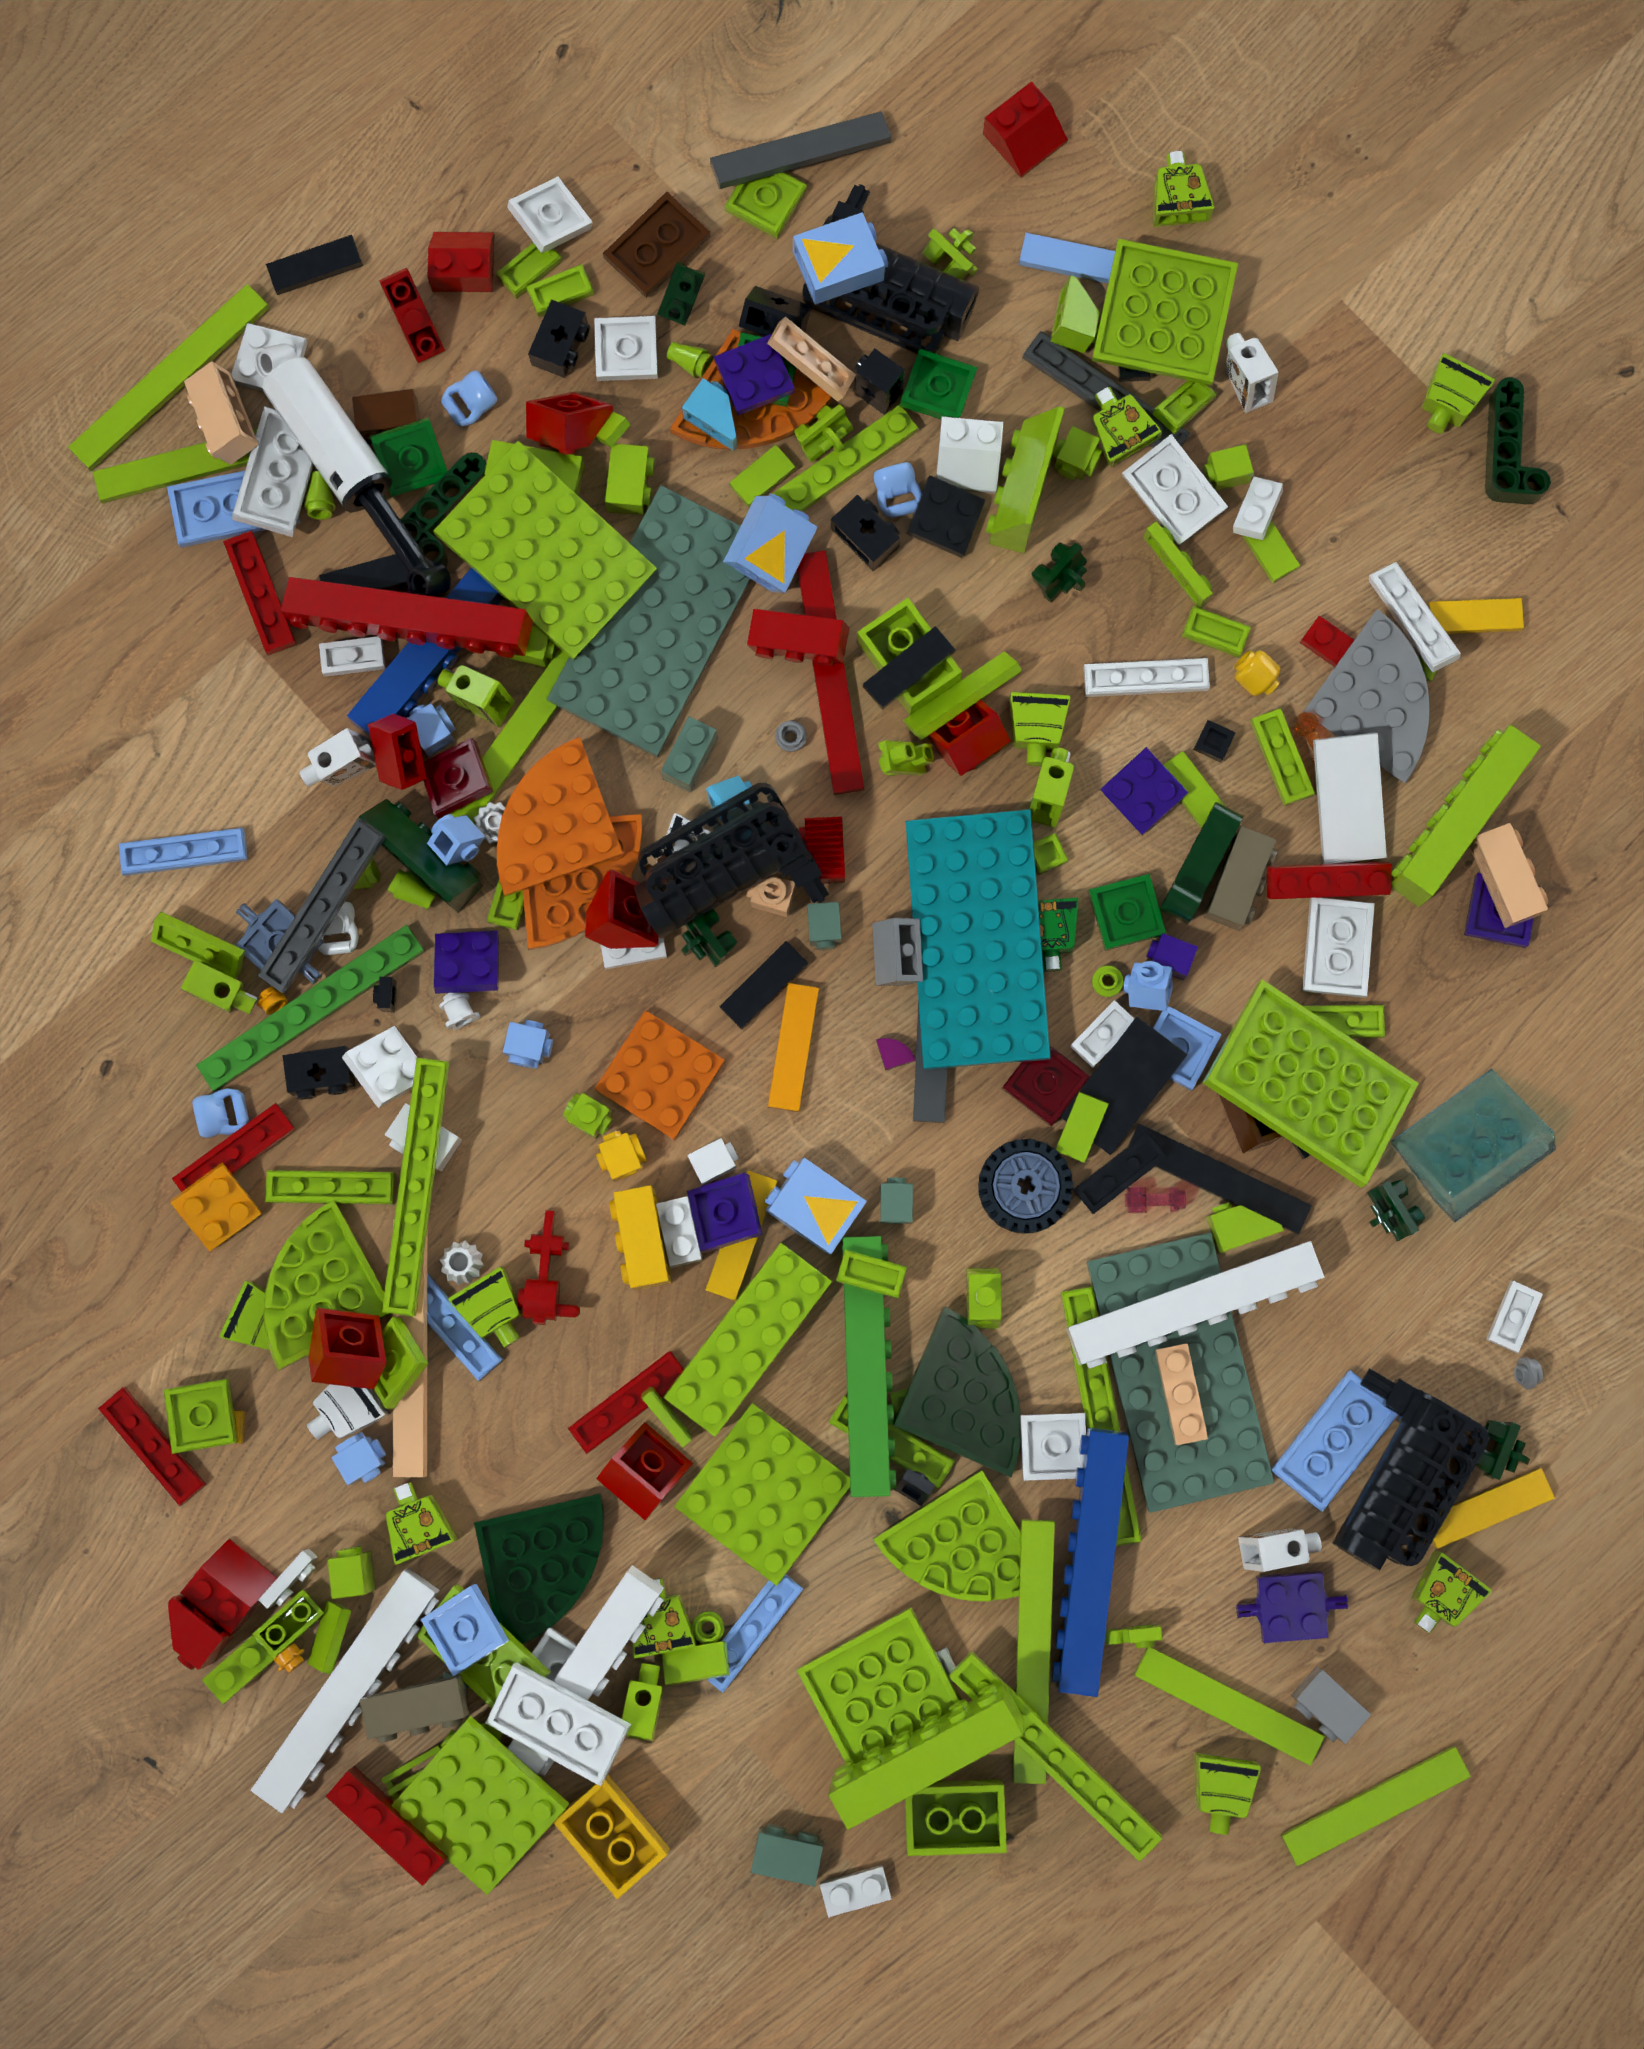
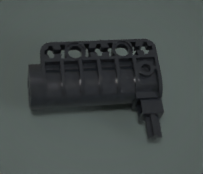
M861 184L859 186L854 185L846 203L838 201L832 215L826 219L823 226L861 212L864 214L862 209L870 195V191L866 190L865 186ZM876 243L878 250H884L888 261V267L885 268L884 281L835 297L830 300V305L826 304V301L814 304L808 287L804 283L802 289L803 302L811 305L812 309L918 354L919 349L936 353L945 336L959 341L970 319L979 293V287L878 243ZM841 299L852 304V307L847 311H842L836 308L835 303ZM857 307H859L860 313L858 312V316L856 317L854 315L856 314ZM875 314L877 320L873 319L871 323L866 321L865 315ZM887 319L885 329L881 328L882 322L884 323V320ZM896 323L906 327L907 331L902 335H897L890 330V327ZM912 330L916 332V335L913 336V341L909 340ZM930 336L931 343H928L926 347L921 345V339Z
M757 783L641 850L638 855V864L645 876V880L634 886L640 908L660 938L665 937L778 871L781 872L783 877L789 874L797 888L803 886L812 903L817 901L821 903L825 900L824 897L829 895L819 877L822 875V872L776 791L767 783ZM760 792H763L764 795H768V802L762 803L761 801H757V795ZM747 800L752 806V809L750 810L748 809L745 801ZM733 808H741L744 811L742 815L731 821L727 819V813ZM719 816H721L722 821L724 823L723 826H721L717 820ZM708 824L709 827L714 826L709 834L702 833V826ZM691 832H694V835L697 837L695 842L690 835ZM679 839L689 842L688 846L677 852L672 850L673 843ZM665 847L669 855L667 858L662 851ZM651 855L655 859L658 858V863H656L653 866L651 864H647V857H650Z
M1369 1368L1363 1376L1360 1385L1383 1398L1384 1400L1381 1405L1399 1415L1396 1421L1400 1425L1332 1544L1372 1569L1381 1570L1386 1559L1399 1565L1414 1566L1420 1563L1484 1452L1489 1441V1434L1483 1425L1441 1400L1416 1389L1401 1379H1395L1392 1382ZM1466 1431L1471 1432L1469 1434V1438L1473 1440L1471 1445L1467 1444L1468 1438L1465 1436ZM1458 1444L1462 1447L1460 1451L1456 1450ZM1451 1458H1454L1458 1464L1455 1474H1452L1448 1469V1461ZM1445 1481H1450L1448 1487L1444 1485ZM1434 1487L1439 1488L1437 1492L1441 1495L1439 1501L1435 1500L1436 1495L1432 1492ZM1426 1501L1430 1504L1428 1508L1423 1507ZM1419 1514L1424 1515L1427 1519V1524L1421 1531L1415 1525L1416 1517ZM1407 1533L1419 1538L1416 1544L1412 1540L1413 1537L1407 1536ZM1402 1544L1406 1545V1549L1409 1551L1407 1557L1403 1556L1404 1553L1400 1550Z

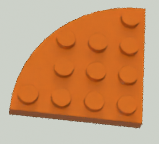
M733 328L716 355L737 348L741 332ZM713 359L702 378L710 383L712 381L718 382L726 389ZM796 369L793 382L795 393L790 395L788 407L768 403L737 415L729 396L737 439L736 449L760 447L793 435L794 430L800 425L809 424L817 418L818 412L825 405H829L833 397L799 369ZM682 410L670 428L671 434L686 441L716 449H729L685 420Z
M580 737L562 744L541 758L524 775L508 800L502 815L497 840V867L504 897L623 856L621 846Z
M642 814L610 817L623 856L523 890L528 950L552 946L585 931L586 911L607 871L612 869L631 878L641 845Z

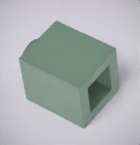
M839 902L807 904L810 946H817V950L835 949V944H841Z
M887 1178V1183H881L880 1223L912 1224L913 1184H906V1178Z

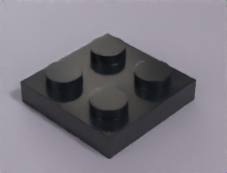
M929 476L925 482L906 534L962 558L966 553L985 499L933 476Z

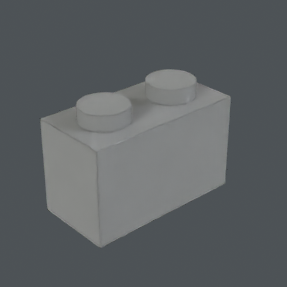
M891 918L872 923L876 986H904L923 982L920 919Z
M1317 1666L1291 1694L1298 1701L1294 1707L1308 1720L1314 1716L1322 1724L1319 1730L1333 1743L1338 1738L1341 1742L1347 1744L1371 1716L1362 1705Z

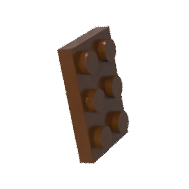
M666 192L603 252V257L645 298H648L673 273L676 262L683 264L710 238V231L673 196Z

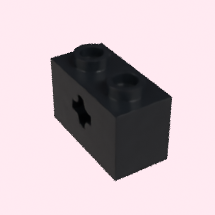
M755 286L745 298L739 327L764 336L772 335L779 321L786 316L805 332L812 306Z
M551 299L528 353L531 365L565 378L568 370L574 369L578 359V352H576L580 342L584 343L590 331L586 313Z
M874 348L869 356L863 355L855 367L856 395L885 415L903 392L904 369Z
M857 494L831 518V530L874 571L900 547V532L889 520L884 522L877 515L879 511L870 500L866 499L864 501ZM862 528H864V529L867 530V531L872 528V529H873V534H871V533H869V532H865V533L863 534V533H862Z
M346 1046L282 1055L287 1093L292 1096L297 1095V1100L315 1098L316 1092L328 1091V1095H339L347 1093V1088L356 1087L354 1074L342 1059L345 1052L350 1049ZM319 1067L326 1071V1074L321 1075V1081L313 1077V1074L318 1073Z

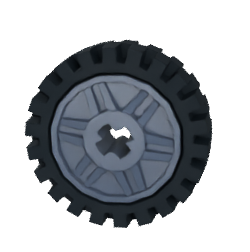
M1018 1139L997 1148L985 1161L978 1182L981 1204L991 1220L1004 1229L1022 1234L1036 1233L1055 1224L1067 1210L1073 1191L1071 1170L1064 1157L1047 1143L1034 1139ZM1025 1178L1031 1180L1030 1186L1034 1188L1033 1192L1028 1191L1026 1195L1020 1192L1021 1186L1017 1185L1018 1180L1023 1182Z

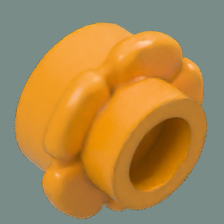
M272 986L260 993V1000L257 1006L263 1009L267 1015H271L287 1005L288 1000L284 995L285 993H281Z
M293 1643L283 1650L274 1659L279 1666L277 1670L281 1672L286 1669L288 1673L295 1670L304 1662V1659L301 1657L304 1649L300 1650Z

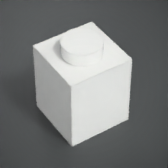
M722 1138L687 1155L703 1186L737 1169L734 1161L739 1159L731 1142L724 1144Z

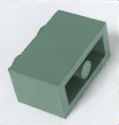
M688 716L661 770L663 780L691 793L718 740L717 729Z
M767 1824L766 1829L759 1828L751 1873L815 1887L823 1850V1841L817 1840L818 1835L805 1831H799L798 1836L785 1833L786 1828Z

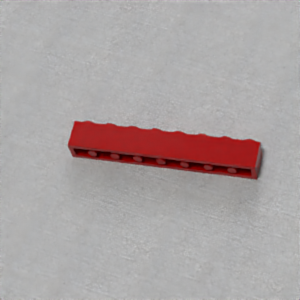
M289 577L281 607V613L287 618L289 623L301 629L314 626L329 633L343 630L358 637H365L366 634H371L387 641H395L396 638L406 639L415 645H424L425 642L435 643L444 649H454L455 646L463 647L470 652L482 654L484 651H492L507 658H513L514 655L525 656L533 620L526 609Z

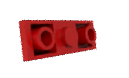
M406 267L379 280L389 306L417 363L445 351L408 268Z

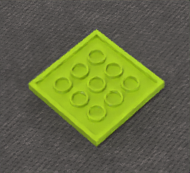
M1118 239L1092 361L1212 385L1238 263Z
M751 1403L674 1507L777 1586L850 1488V1477Z
M911 1607L796 1670L845 1763L851 1762L852 1765L863 1760V1755L870 1749L877 1746L883 1749L892 1744L891 1740L896 1735L904 1731H909L911 1734L920 1729V1724L933 1715H937L940 1718L950 1712L949 1708L953 1704L961 1701Z
M469 1716L391 1806L400 1813L402 1818L415 1826L428 1841L432 1842L448 1856L447 1860L488 1895L565 1811L569 1802L474 1718Z

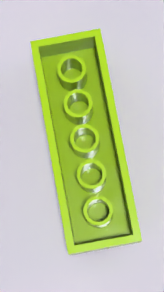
M1511 724L1503 731L1497 729L1479 750L1482 754H1479L1462 773L1461 776L1465 780L1462 778L1444 798V801L1448 804L1443 803L1426 823V826L1430 829L1425 828L1409 846L1408 850L1412 854L1407 853L1393 868L1391 875L1394 878L1391 881V888L1418 907L1433 897L1538 752L1541 745Z
M780 1242L666 1392L664 1399L716 1437L832 1281Z
M1002 1683L997 1687L995 1684H990L977 1693V1698L969 1702L966 1699L958 1701L949 1708L950 1712L938 1718L937 1715H933L920 1724L921 1728L911 1734L909 1731H904L896 1735L891 1740L892 1744L883 1749L880 1746L874 1747L863 1755L864 1759L852 1765L851 1762H847L834 1771L835 1775L832 1776L828 1796L847 1830L1022 1736L1023 1716L1005 1684Z

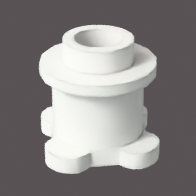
M448 993L443 997L444 1001L439 1007L441 1010H445L449 1019L445 1023L447 1029H461L481 1017L479 1012L474 1013L468 1002V993Z

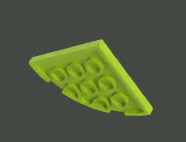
M335 1200L317 1209L294 1230L284 1243L270 1271L264 1298V1327L269 1350L278 1371L309 1356L317 1308L378 1315L380 1319L391 1314L382 1312L385 1292Z
M982 1470L873 1538L881 1552L897 1569L919 1585L938 1594L955 1599L984 1602L1019 1597L1021 1532Z

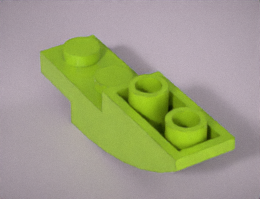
M304 1589L301 1590L259 1627L250 1638L206 1675L202 1681L224 1705L274 1662V1659L283 1650L299 1639L324 1615V1612Z

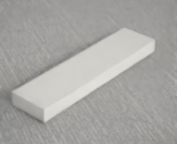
M1397 562L1369 575L1370 584L1432 673L1460 659V651Z
M1208 658L1084 664L1083 667L1085 697L1209 691Z

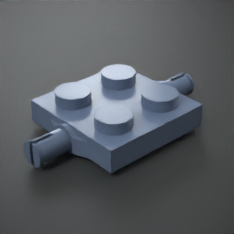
M275 899L266 911L258 915L246 903L240 906L241 909L236 911L249 925L245 935L235 946L245 950L244 955L260 970H262L296 916L278 899ZM322 939L300 971L312 984L318 982V979L322 977V974L309 964L312 955L324 943Z

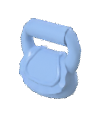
M475 370L468 373L462 381L449 386L442 396L441 403L455 424L464 427L475 423L483 413L489 411L496 404L498 398L484 376ZM458 392L459 397L467 405V409L471 411L468 418L464 416L451 395Z
M909 462L876 470L873 479L877 488L878 505L884 515L892 519L914 513L922 492L915 480L913 466ZM910 492L915 496V500L887 507L886 501L888 498Z
M226 1088L218 1090L211 1095L196 1097L192 1101L198 1132L203 1138H211L218 1134H233L250 1122L244 1094L239 1090ZM228 1096L232 1098L238 1125H229V1118H227L223 1100Z

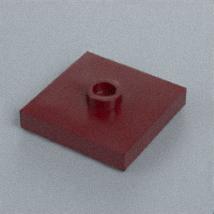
M473 738L424 761L427 779L423 780L433 813L438 819L493 792L478 744Z
M1050 1046L1051 1060L1021 1062L1001 1089L1052 1127L1090 1076Z

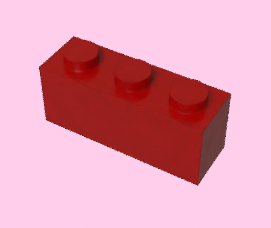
M753 609L747 646L755 652L756 656L761 658L773 659L774 655L785 656V660L803 663V659L815 660L814 663L817 665L833 667V663L843 664L849 626L843 620Z

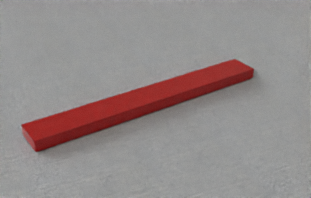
M826 550L805 553L797 568L804 615L837 619ZM812 660L833 794L864 791L844 661L843 664L833 663V667H825L815 664V660Z

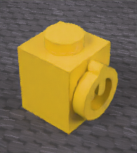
M618 1130L602 1137L604 1142L598 1144L600 1152L595 1155L602 1172L608 1170L614 1182L644 1170L641 1164L647 1162V1159L636 1133L632 1135L628 1133L621 1134V1131Z

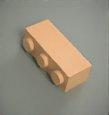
M211 361L184 381L189 393L187 395L188 401L194 407L198 417L196 422L207 440L206 448L214 458H219L231 465L259 445L229 371Z
M1511 822L1477 835L1470 844V849L1505 929L1540 916L1548 910L1547 895L1542 887H1538L1534 878V865L1529 858L1526 859L1521 848L1523 846L1521 835L1516 829H1513Z

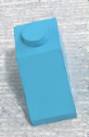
M702 378L682 406L683 418L732 451H735L737 439L727 390L718 382L712 381L710 383Z
M739 775L713 784L706 788L708 802L712 808H715L748 789L752 784L748 780L743 782ZM745 801L748 809H752L749 801ZM733 808L727 813V819L731 821L742 815L744 811L741 808Z

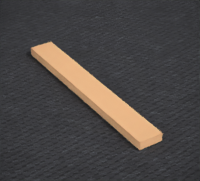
M428 1228L416 1316L393 1314V1317H399L403 1320L426 1360ZM427 1366L393 1409V1477H427Z

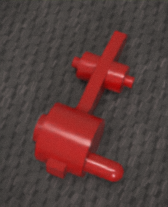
M545 1210L543 1234H531L530 1240H525L524 1247L530 1248V1254H541L538 1279H526L524 1289H519L518 1308H523V1318L533 1319V1324L546 1325V1320L556 1321L557 1317L576 1318L580 1315V1308L577 1305L559 1304L560 1282L549 1280L551 1255L562 1256L563 1250H569V1242H564V1236L553 1235L555 1211Z

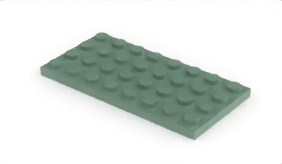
M660 485L630 541V544L657 568L656 572L574 660L570 657L568 658L547 701L658 758L751 581L750 578L723 562L741 526Z
M1211 1232L1086 1262L1100 1316L1221 1273ZM1231 1311L1226 1313L1227 1320L1209 1325L1208 1320L1196 1324L1198 1330L1179 1336L1178 1331L1166 1334L1167 1341L1149 1347L1146 1341L1135 1345L1137 1352L1120 1358L1117 1352L1109 1355L1148 1513L1274 1484ZM1188 1343L1208 1439L1175 1445L1155 1349Z

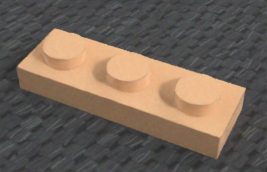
M786 316L779 321L767 342L768 345L836 401L841 400L845 396L856 374Z
M1188 1343L1155 1349L1175 1445L1208 1439Z

